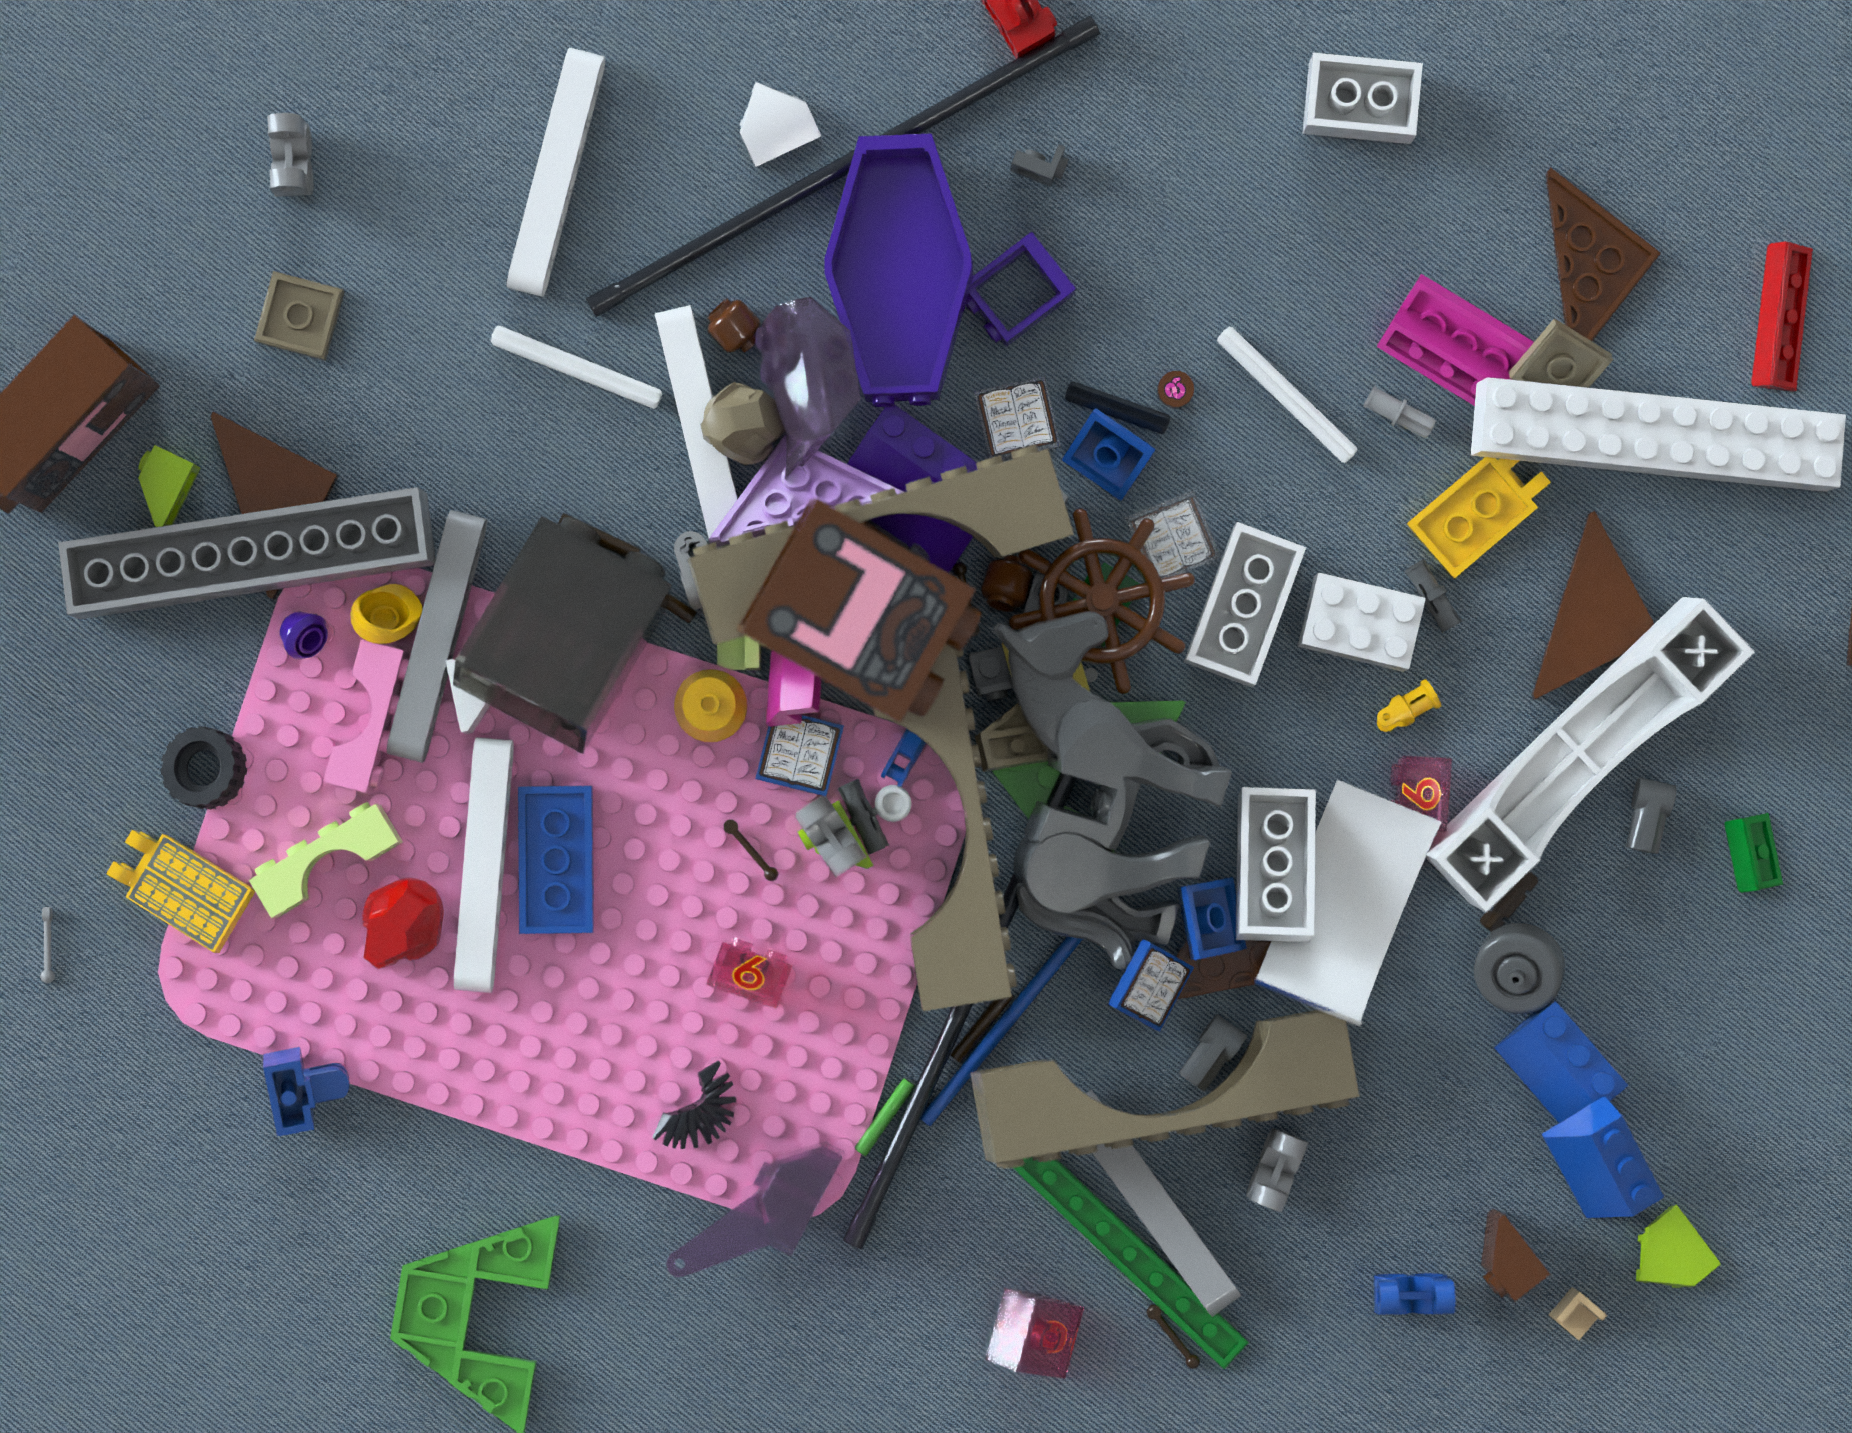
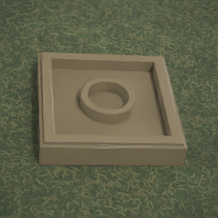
M273 271L254 341L326 361L345 291L340 288Z
M1554 318L1509 371L1510 379L1518 381L1589 388L1613 361V357L1610 352Z

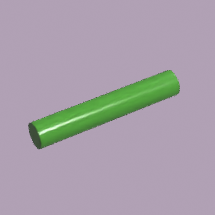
M905 1078L901 1080L856 1144L855 1150L865 1157L914 1089V1084Z

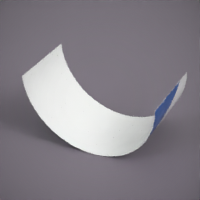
M1337 780L1315 833L1314 937L1310 942L1271 941L1255 984L1361 1026L1363 1023L1361 1019L1381 964L1425 860V854L1432 844L1441 821Z

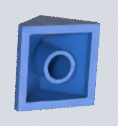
M1095 408L1062 458V461L1122 501L1156 449Z
M1233 877L1177 887L1190 960H1198L1247 949L1245 940H1236V890Z

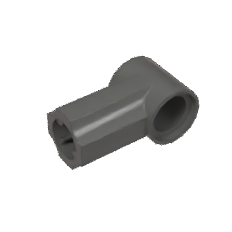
M1641 777L1638 778L1632 795L1631 808L1634 811L1626 843L1627 848L1652 854L1659 853L1666 817L1670 816L1675 803V785Z
M1216 1014L1199 1037L1198 1041L1200 1043L1178 1074L1204 1092L1217 1076L1226 1061L1229 1062L1240 1049L1247 1034L1219 1014Z

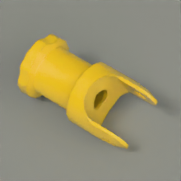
M1424 679L1420 681L1419 687L1403 696L1398 694L1391 698L1389 706L1383 708L1377 715V727L1383 732L1391 731L1398 726L1407 727L1415 722L1417 716L1429 709L1442 707L1431 684Z

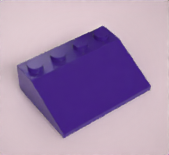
M895 404L883 409L847 463V465L903 492H907L905 484L928 477L931 478V482L934 484L942 481L941 473L966 466L968 473L977 470V462ZM893 514L870 519L906 543L909 549L914 543L919 544L929 555L931 560L929 563L948 574L974 539L973 536L952 524L927 516Z

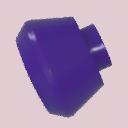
M301 611L294 612L283 620L280 627V638L287 654L294 659H306L316 655L327 641V623L324 618L317 614Z

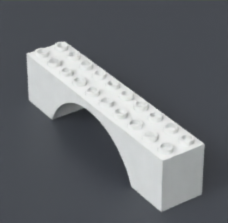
M1682 597L1434 837L1428 852L1425 854V858L1471 905L1487 912L1540 861L1545 847L1563 821L1612 769L1664 726L1692 708L1701 705L1755 652L1704 598Z

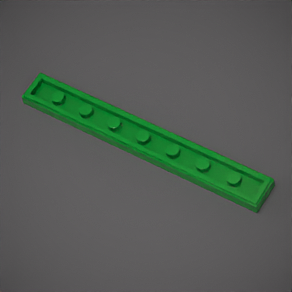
M1032 1157L1023 1158L1025 1165L1013 1167L1223 1369L1246 1347L1249 1342L1219 1313L1211 1317L1186 1281L1058 1159L1039 1162V1160H1033Z

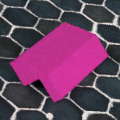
M1421 274L1376 347L1475 406L1477 383L1487 377L1512 380L1510 379L1509 371L1534 342Z
M771 650L766 725L771 727L802 723V713L819 712L821 678Z

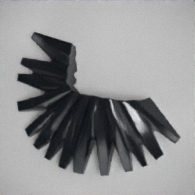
M719 1060L698 1072L699 1084L703 1092L699 1100L679 1110L668 1113L663 1112L652 1137L654 1140H657L665 1132L663 1145L668 1147L672 1140V1148L676 1149L680 1141V1149H685L687 1136L689 1135L693 1147L698 1148L697 1129H699L707 1144L712 1143L711 1134L716 1139L720 1138L714 1125L724 1133L727 1131L721 1122L730 1126L732 1122L725 1115L734 1117V1112L720 1105L735 1103L736 1097L720 1096L733 1086V1082L724 1083L730 1077L728 1073L713 1079L721 1065Z

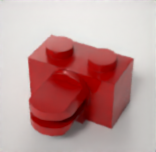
M981 0L1016 59L1055 37L1054 27L1058 25L1057 21L1047 6L1042 9L1038 0Z

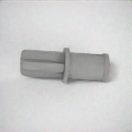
M1376 386L1372 388L1363 407L1391 420L1390 425L1394 426L1397 423L1423 438H1427L1435 425V420L1432 417L1407 405L1408 400L1404 399L1402 402L1379 390Z

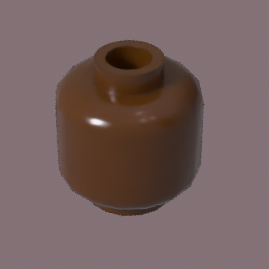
M727 298L707 316V319L710 321L707 326V332L727 353L735 352L738 349L745 353L760 339L756 334L760 328V319L742 300L730 301Z
M1006 555L1003 559L991 561L987 566L981 592L987 599L986 602L990 607L1003 612H1012L1015 608H1019L1026 603L1033 575L1024 566L1025 563L1020 561L1019 557Z

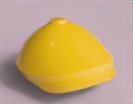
M401 584L384 585L364 592L354 601L350 612L351 623L357 634L366 641L375 644H387L404 638L416 628L420 621L423 606L409 588Z

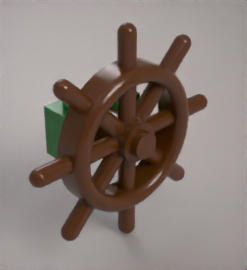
M1078 508L1073 513V519L1079 543L1064 550L1053 562L1048 561L1030 549L1019 552L1021 562L1045 576L1039 594V609L1012 616L1009 619V626L1014 630H1018L1037 622L1081 612L1094 611L1100 614L1107 622L1109 632L1107 640L1097 646L1099 648L1090 649L1081 661L1092 664H1110L1117 691L1121 694H1127L1131 689L1125 660L1141 651L1151 640L1176 654H1180L1185 650V643L1181 639L1159 626L1165 609V593L1191 587L1195 583V577L1192 573L1186 572L1161 579L1153 563L1141 552L1155 527L1152 519H1143L1130 541L1126 543L1110 538H1093L1088 514L1085 509ZM1098 555H1111L1119 559L1114 567L1105 562L1101 566ZM1084 558L1088 574L1085 581L1066 571L1068 567ZM1131 566L1140 573L1145 583L1140 584L1126 576ZM1057 583L1082 597V599L1074 597L1073 601L1054 605ZM1149 597V610L1146 619L1128 608L1132 601ZM1120 621L1138 631L1132 639L1121 645L1116 629Z

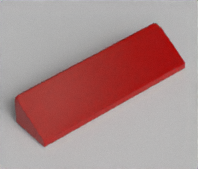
M1787 241L1770 243L1767 246L1752 386L1791 392L1797 390L1813 248Z

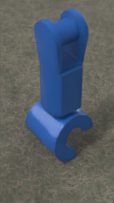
M906 729L880 777L884 779L886 776L897 781V786L901 788L926 743L916 734ZM898 755L910 761L906 769L894 764Z

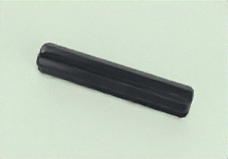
M1074 381L1070 382L1065 394V399L1071 403L1091 410L1096 408L1108 416L1160 434L1166 432L1170 422L1168 414Z

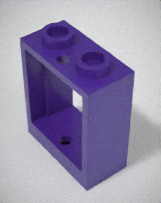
M1031 231L973 276L965 306L973 315L977 312L981 314L987 322L983 328L995 343L1001 340L1004 346L1007 347L1073 297L1076 288ZM1025 254L1056 295L1007 331L977 290Z

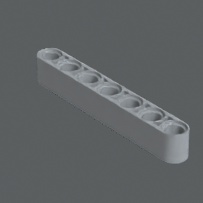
M450 510L391 727L387 743V754L421 763L426 759L448 678L445 660L453 659L486 533V518Z
M1092 1089L1085 1093L1102 1104ZM1105 1144L1096 1145L1097 1152H1094L1093 1155L1210 1316H1215L1241 1297L1240 1292L1133 1145L1115 1149L1105 1147Z

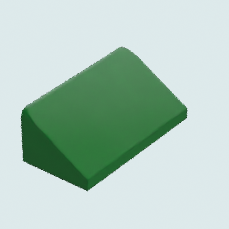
M1769 813L1726 821L1724 826L1738 891L1743 893L1783 885Z

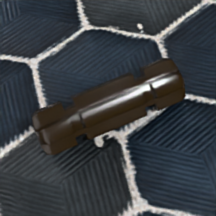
M1528 871L1492 906L1494 907L1492 911L1488 910L1480 918V923L1490 932L1505 924L1503 919L1505 917L1509 919L1526 899L1525 893L1527 890L1531 892L1538 884V878Z

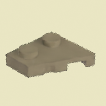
M1018 703L975 736L976 744L979 747L983 772L1048 762L1047 747L1034 734Z

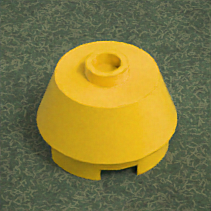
M715 669L701 670L686 678L678 688L674 701L675 716L681 728L692 738L703 742H718L732 736L743 724L747 713V698L740 683L730 674Z

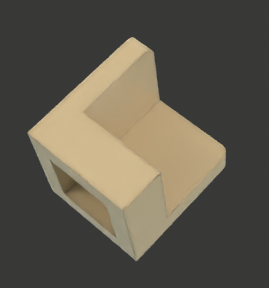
M1573 1287L1549 1314L1551 1318L1577 1340L1582 1338L1597 1319L1603 1321L1607 1317L1601 1309Z

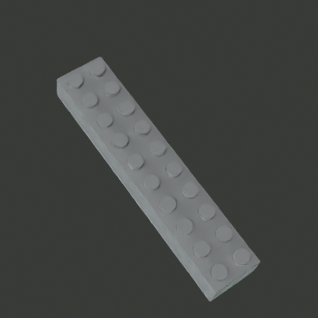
M419 487L58 542L67 615L78 619L433 566L436 561L427 493Z

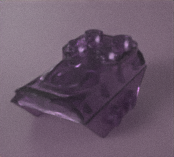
M812 297L794 299L775 306L763 321L762 326L756 330V346L758 349H761L763 360L760 368L761 380L763 383H766L769 390L774 391L777 409L786 430V476H789L798 465L802 467L860 401L851 332Z

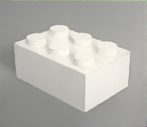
M1313 53L1308 69L1302 134L1411 144L1417 131L1423 63Z
M1318 572L1313 578L1297 647L1405 672L1410 668L1426 598Z

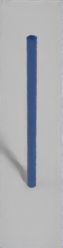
M1066 936L926 1108L921 1117L922 1121L931 1127L971 1078L970 1072H975L1083 939Z

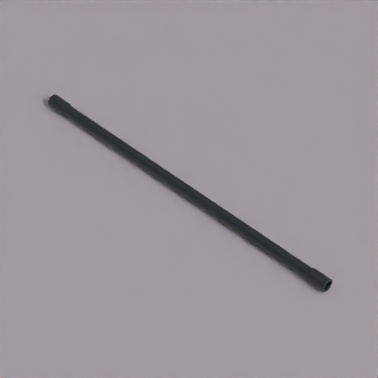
M1089 15L1064 29L1058 36L881 135L920 134L1064 52L1074 50L1100 35L1097 24ZM855 149L625 279L612 283L585 298L596 317L623 303L625 299L844 177L849 172Z
M1060 772L1046 803L1064 808L1078 777ZM1013 873L1003 895L1005 914H999L1000 927L1009 928L1019 906L1017 898L1018 883L1015 873ZM974 1003L953 1006L865 1197L859 1209L856 1210L845 1233L843 1241L849 1245L863 1249L876 1221V1214Z

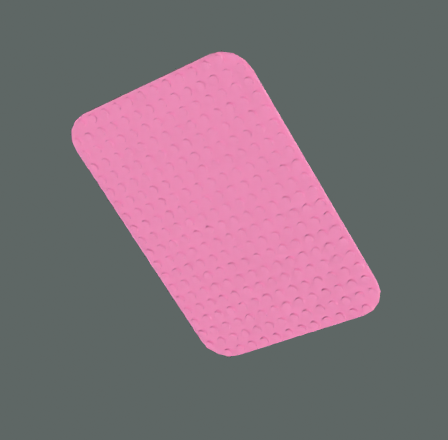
M414 568L284 588L277 599L232 734L234 741L240 743L241 750L246 755L247 775L244 777L245 783L237 792L238 795L234 799L229 800L228 804L223 807L217 806L216 809H207L193 851L252 887L249 880L257 876L254 871L257 867L271 859H274L276 863L288 857L286 850L303 840L310 844L320 838L318 834L320 829L334 821H337L339 825L352 818L349 812L366 802H369L370 806L374 804L382 806L403 843L373 861H366L356 853L348 850H338L325 855L315 864L308 880L309 900L279 918H271L255 892L220 953H213L168 924L161 946L158 975L165 1000L179 1019L187 1026L209 1038L261 1055L300 1047L304 1068L340 1063L347 1069L349 1084L764 1220L793 1223L820 1215L839 1200L857 1170L861 1153L855 1150V1146L872 1123L917 985L910 933L922 926L943 904L966 835L965 815L957 786L949 770L933 749L926 743L902 786L911 798L909 814L897 822H889L881 818L879 814L876 815L881 830L890 845L868 855L874 865L871 868L865 869L854 865L836 878L822 856L817 854L814 848L807 851L797 832L802 827L797 821L795 814L821 795L755 779L768 729L766 716L769 682L639 640L625 649L622 659L587 717L584 727L578 731H567L559 726L556 714L558 709L564 704L579 677L524 648L510 671L506 683L500 687V692L473 733L464 734L460 732L448 675L425 761L421 763L382 752L379 766L384 767L380 786L378 788L373 787L372 794L323 782L332 746L347 744L358 738L366 729L371 717L372 707L369 694L363 684L351 675L360 640H365L357 634L352 626L350 617L351 607L354 601L364 592L389 584H401L409 588L420 600L422 606H424L432 572ZM472 585L453 659L477 674L478 668L486 660L521 601ZM298 611L320 615L325 619L328 626V636L324 647L316 655L306 659H294L289 656L280 638V627L283 620L290 614ZM419 622L416 628L404 638L381 645L408 652L407 660H409ZM715 669L730 674L740 683L747 698V713L743 724L737 732L722 741L703 742L692 738L681 728L675 716L674 701L678 688L686 678L701 670ZM401 681L398 695L401 693L404 681ZM820 699L819 712L802 713V715L844 725L827 798L831 804L839 800L848 818L851 819V815L838 788L859 779L871 807L875 808V798L878 792L886 786L898 784L897 781L888 776L885 779L880 776L906 728L896 723ZM392 716L389 731H391L394 716ZM476 737L513 740L514 743L496 969L492 993L454 989L472 757ZM898 755L894 764L906 769L910 761ZM593 786L594 933L519 934L518 787ZM727 820L736 821L739 827L738 830L770 867L777 869L779 875L775 881L766 880L764 871L733 834L725 832L723 826ZM853 826L854 829H855V831H856V833H857V835H858V837H859V839L861 840V842H862V844H863V846H864V848H865V850H866V852H867V849H866V847H865V845H864V842H863V840H862V838H861V836H860V834H859V832H858L856 826ZM402 878H416L426 881L436 889L443 903L444 917L440 942L431 953H428L423 958L412 961L401 959L394 965L378 970L363 958L367 929L363 926L362 914L367 897H369L371 892ZM756 955L767 958L754 966L764 975V983L760 988L748 990L741 988L734 982L732 974L737 967ZM745 972L742 974V979L750 983L755 980V976L752 973ZM719 1060L721 1065L713 1079L728 1073L730 1077L724 1083L733 1082V1086L720 1096L736 1097L735 1103L720 1105L734 1112V1117L725 1115L732 1122L730 1126L721 1122L727 1131L724 1133L714 1125L720 1138L716 1139L711 1134L712 1143L707 1144L701 1132L697 1129L698 1148L693 1147L689 1135L687 1136L685 1149H680V1141L676 1149L672 1148V1140L668 1147L663 1145L665 1132L657 1140H654L652 1137L663 1112H673L699 1100L703 1092L699 1084L698 1072Z

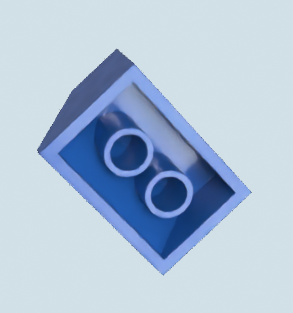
M1552 1001L1543 1009L1532 1013L1493 1047L1558 1123L1603 1096L1610 1102L1628 1086L1556 1001Z
M1605 1096L1541 1134L1586 1218L1633 1217L1664 1198L1623 1116Z

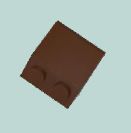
M1495 1209L1487 1213L1481 1265L1487 1273L1482 1277L1495 1294H1498L1501 1298L1507 1296L1513 1301H1517L1548 1277L1550 1273L1507 1217Z

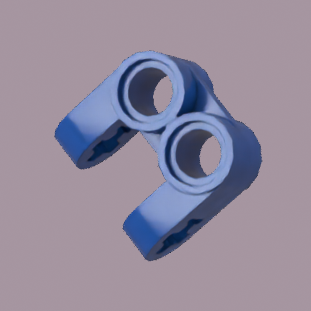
M1440 1273L1374 1275L1375 1313L1378 1315L1409 1313L1454 1314V1282L1447 1274Z

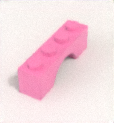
M360 640L351 675L363 684L369 694L372 707L370 721L364 732L355 740L347 744L332 746L323 782L372 794L373 787L378 788L380 786L384 767L379 766L382 752L387 753V743L390 735L389 726L392 716H395L400 697L398 695L401 681H404L408 667V652Z

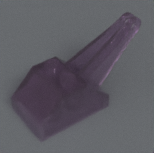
M824 1141L776 1156L772 1164L765 1161L753 1183L759 1187L758 1191L679 1249L672 1252L666 1263L669 1273L675 1277H684L768 1245L791 1256L845 1151ZM675 1260H684L685 1266L683 1268H678L675 1264Z

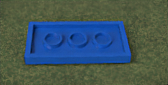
M593 786L518 787L519 934L594 933Z

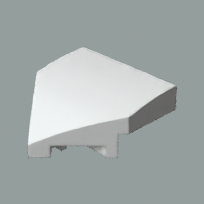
M755 82L747 110L740 123V134L756 167L821 137L805 101Z

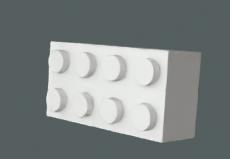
M1237 522L1231 532L1184 663L1246 686L1254 687L1306 547Z
M1241 788L1238 794L1236 940L1310 942L1314 937L1316 790Z

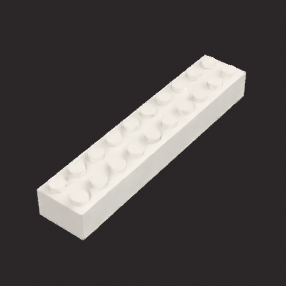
M1487 377L1478 382L1476 386L1471 456L1826 492L1840 488L1846 415Z

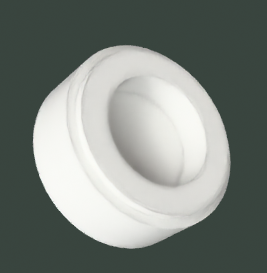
M889 785L878 792L875 798V808L879 816L884 820L897 822L909 814L911 798L904 788H900L897 785Z

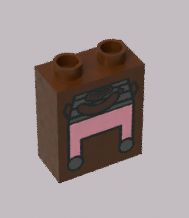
M75 314L0 393V509L7 514H10L19 503L42 513L160 387L151 376L111 339Z
M815 498L809 500L736 631L901 723L908 710L921 718L929 711L944 683L943 677L931 671L932 666L945 644L958 652L964 648L976 629L982 613L968 605L976 589Z

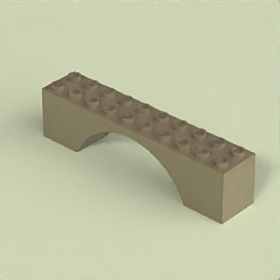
M1037 445L1011 452L1012 460L1003 462L1001 455L977 462V470L970 473L967 472L966 466L941 473L942 481L932 484L930 477L905 484L907 492L896 494L895 488L870 495L872 502L861 505L859 499H855L835 506V509L859 523L874 517L893 514H915L942 520L973 536L984 545L993 557H1003L1074 535L1049 450L1038 451ZM787 520L764 527L766 535L753 538L752 531L728 538L730 546L718 549L716 542L694 548L695 556L687 558L713 644L745 636L736 631L795 527H789Z
M946 644L931 668L932 672L944 678V683L936 700L923 718L908 710L900 723L873 708L874 716L890 720L905 727L927 743L940 757L957 786L965 815V849L960 871L953 888L935 914L922 926L910 933L923 1011L1012 997L1010 988L1017 987L1014 965L1012 963L1006 964L1004 952L1011 950L1008 928L1000 927L999 914H1005L1002 891L994 890L993 878L999 877L996 855L988 853L987 841L993 840L991 821L988 817L983 818L981 804L987 803L984 781H977L975 767L981 766L978 744L971 745L969 730H975L972 707L965 708L963 694L969 693L966 671L959 672L957 658L963 656V649L958 652Z
M1321 1010L1256 1021L1248 1047L1230 1075L1206 1096L1189 1105L1164 1113L1148 1115L1128 1114L1100 1104L1078 1089L1063 1074L1054 1060L1042 1059L970 1072L985 1160L996 1163V1166L1002 1167V1169L1025 1165L1023 1158L1032 1157L1033 1160H1039V1162L1060 1159L1061 1151L1068 1150L1069 1154L1075 1153V1155L1097 1152L1096 1145L1105 1144V1147H1112V1149L1134 1145L1133 1138L1138 1137L1141 1138V1141L1148 1140V1142L1165 1140L1170 1138V1131H1176L1177 1134L1184 1133V1135L1206 1132L1205 1125L1212 1124V1127H1220V1129L1242 1125L1241 1118H1248V1121L1256 1120V1122L1278 1119L1277 1112L1283 1111V1114L1292 1115L1314 1112L1313 1105L1317 1104L1319 1108L1327 1107V1109L1349 1106L1350 1098L1360 1097L1347 1023L1345 1020Z

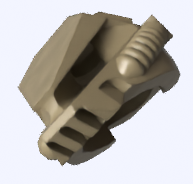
M733 382L707 403L700 426L704 440L713 445L717 451L741 464L749 465L759 463L768 457L773 449L772 443L789 429L790 417L788 410L765 391Z

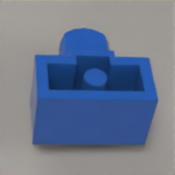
M300 1047L263 1054V1070L277 1137L314 1130L313 1108L315 1104L342 1099L348 1093L349 1074L347 1069L340 1063L304 1068Z

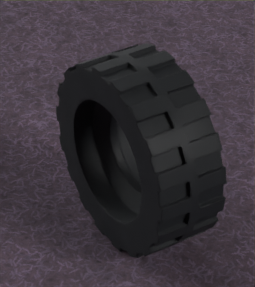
M203 726L188 728L185 732L178 733L175 739L169 742L166 747V753L162 756L161 775L164 778L163 784L170 791L169 794L184 805L200 809H216L217 806L223 807L228 804L229 800L234 799L238 795L237 792L245 783L244 777L247 775L246 755L243 754L240 743L235 742L234 737L223 733V731ZM202 750L213 752L220 762L218 777L206 786L195 784L188 774V765L191 758Z

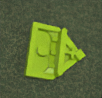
M1677 1204L1668 1207L1645 1228L1644 1234L1638 1235L1641 1252L1640 1269L1636 1270V1282H1651L1669 1285L1672 1288L1693 1287L1721 1264Z

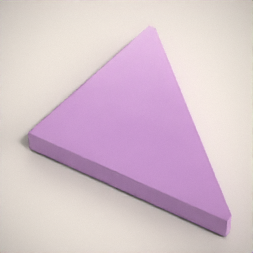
M784 435L710 536L709 542L710 544L716 542L717 547L730 544L728 538L752 531L753 538L766 535L764 527L786 520L789 527L795 526L810 499L817 498L833 508L836 505L859 499L860 504L865 505L872 502L870 495L895 487ZM895 488L896 494L904 493L903 491Z

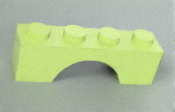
M366 802L349 812L352 818L341 825L337 821L328 824L318 831L320 838L310 844L303 840L286 850L288 857L278 863L271 859L254 870L257 876L250 879L249 882L271 918H279L309 900L308 880L315 864L325 855L338 850H348L356 853L366 861H373L403 843L381 805L374 804L370 806L369 802Z

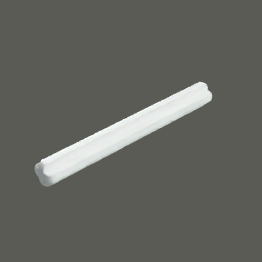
M497 326L493 331L491 343L497 347L654 409L660 403L662 391L658 388L502 326Z
M1233 327L1226 328L1217 339L1218 343L1341 462H1348L1356 454L1357 447Z

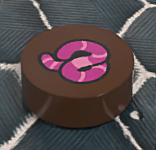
M1171 371L1160 379L1157 394L1165 406L1181 408L1190 402L1194 394V384L1186 373Z

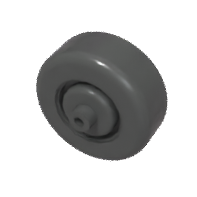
M1511 923L1493 930L1482 942L1474 963L1475 982L1483 997L1498 1009L1514 1014L1536 1012L1549 1005L1557 996L1565 974V958L1557 941L1543 929L1526 923Z

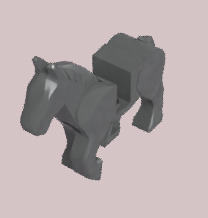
M1094 611L1081 612L1037 622L1016 632L999 622L993 629L1009 651L1011 681L1017 702L1034 734L1047 747L1048 766L1061 773L1102 785L1101 789L1095 790L1090 807L1091 810H1094L1092 817L1041 801L1036 802L1024 829L1026 837L1022 839L1014 857L1013 869L1018 883L1017 898L1019 909L1028 920L1041 929L1097 944L1107 951L1111 958V963L1116 969H1125L1133 957L1136 941L1144 939L1157 944L1168 945L1180 905L1169 900L1135 909L1128 907L1118 896L1144 892L1174 880L1199 879L1210 844V840L1205 836L1197 835L1178 840L1150 853L1132 855L1115 852L1126 831L1141 784L1151 785L1171 793L1183 794L1195 800L1206 801L1220 808L1232 770L1225 766H1220L1212 747L1179 723L1166 717L1130 723L1121 713L1120 709L1111 702L1094 695L1073 679V674L1080 665L1083 656L1090 649L1099 646L1107 640L1109 634L1107 622L1100 614ZM1166 749L1174 751L1178 755V762L1160 753Z

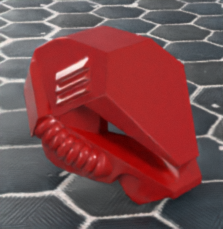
M402 878L371 892L369 897H367V901H365L362 914L363 926L367 929L363 958L379 970L394 965L401 959L412 961L423 958L428 953H431L440 942L444 917L443 903L436 889L420 879Z

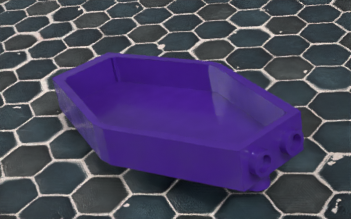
M932 134L858 137L824 258V273L866 402H872L874 407L894 406V401H909V404L912 406H927L931 404V400H940L973 280L971 252Z

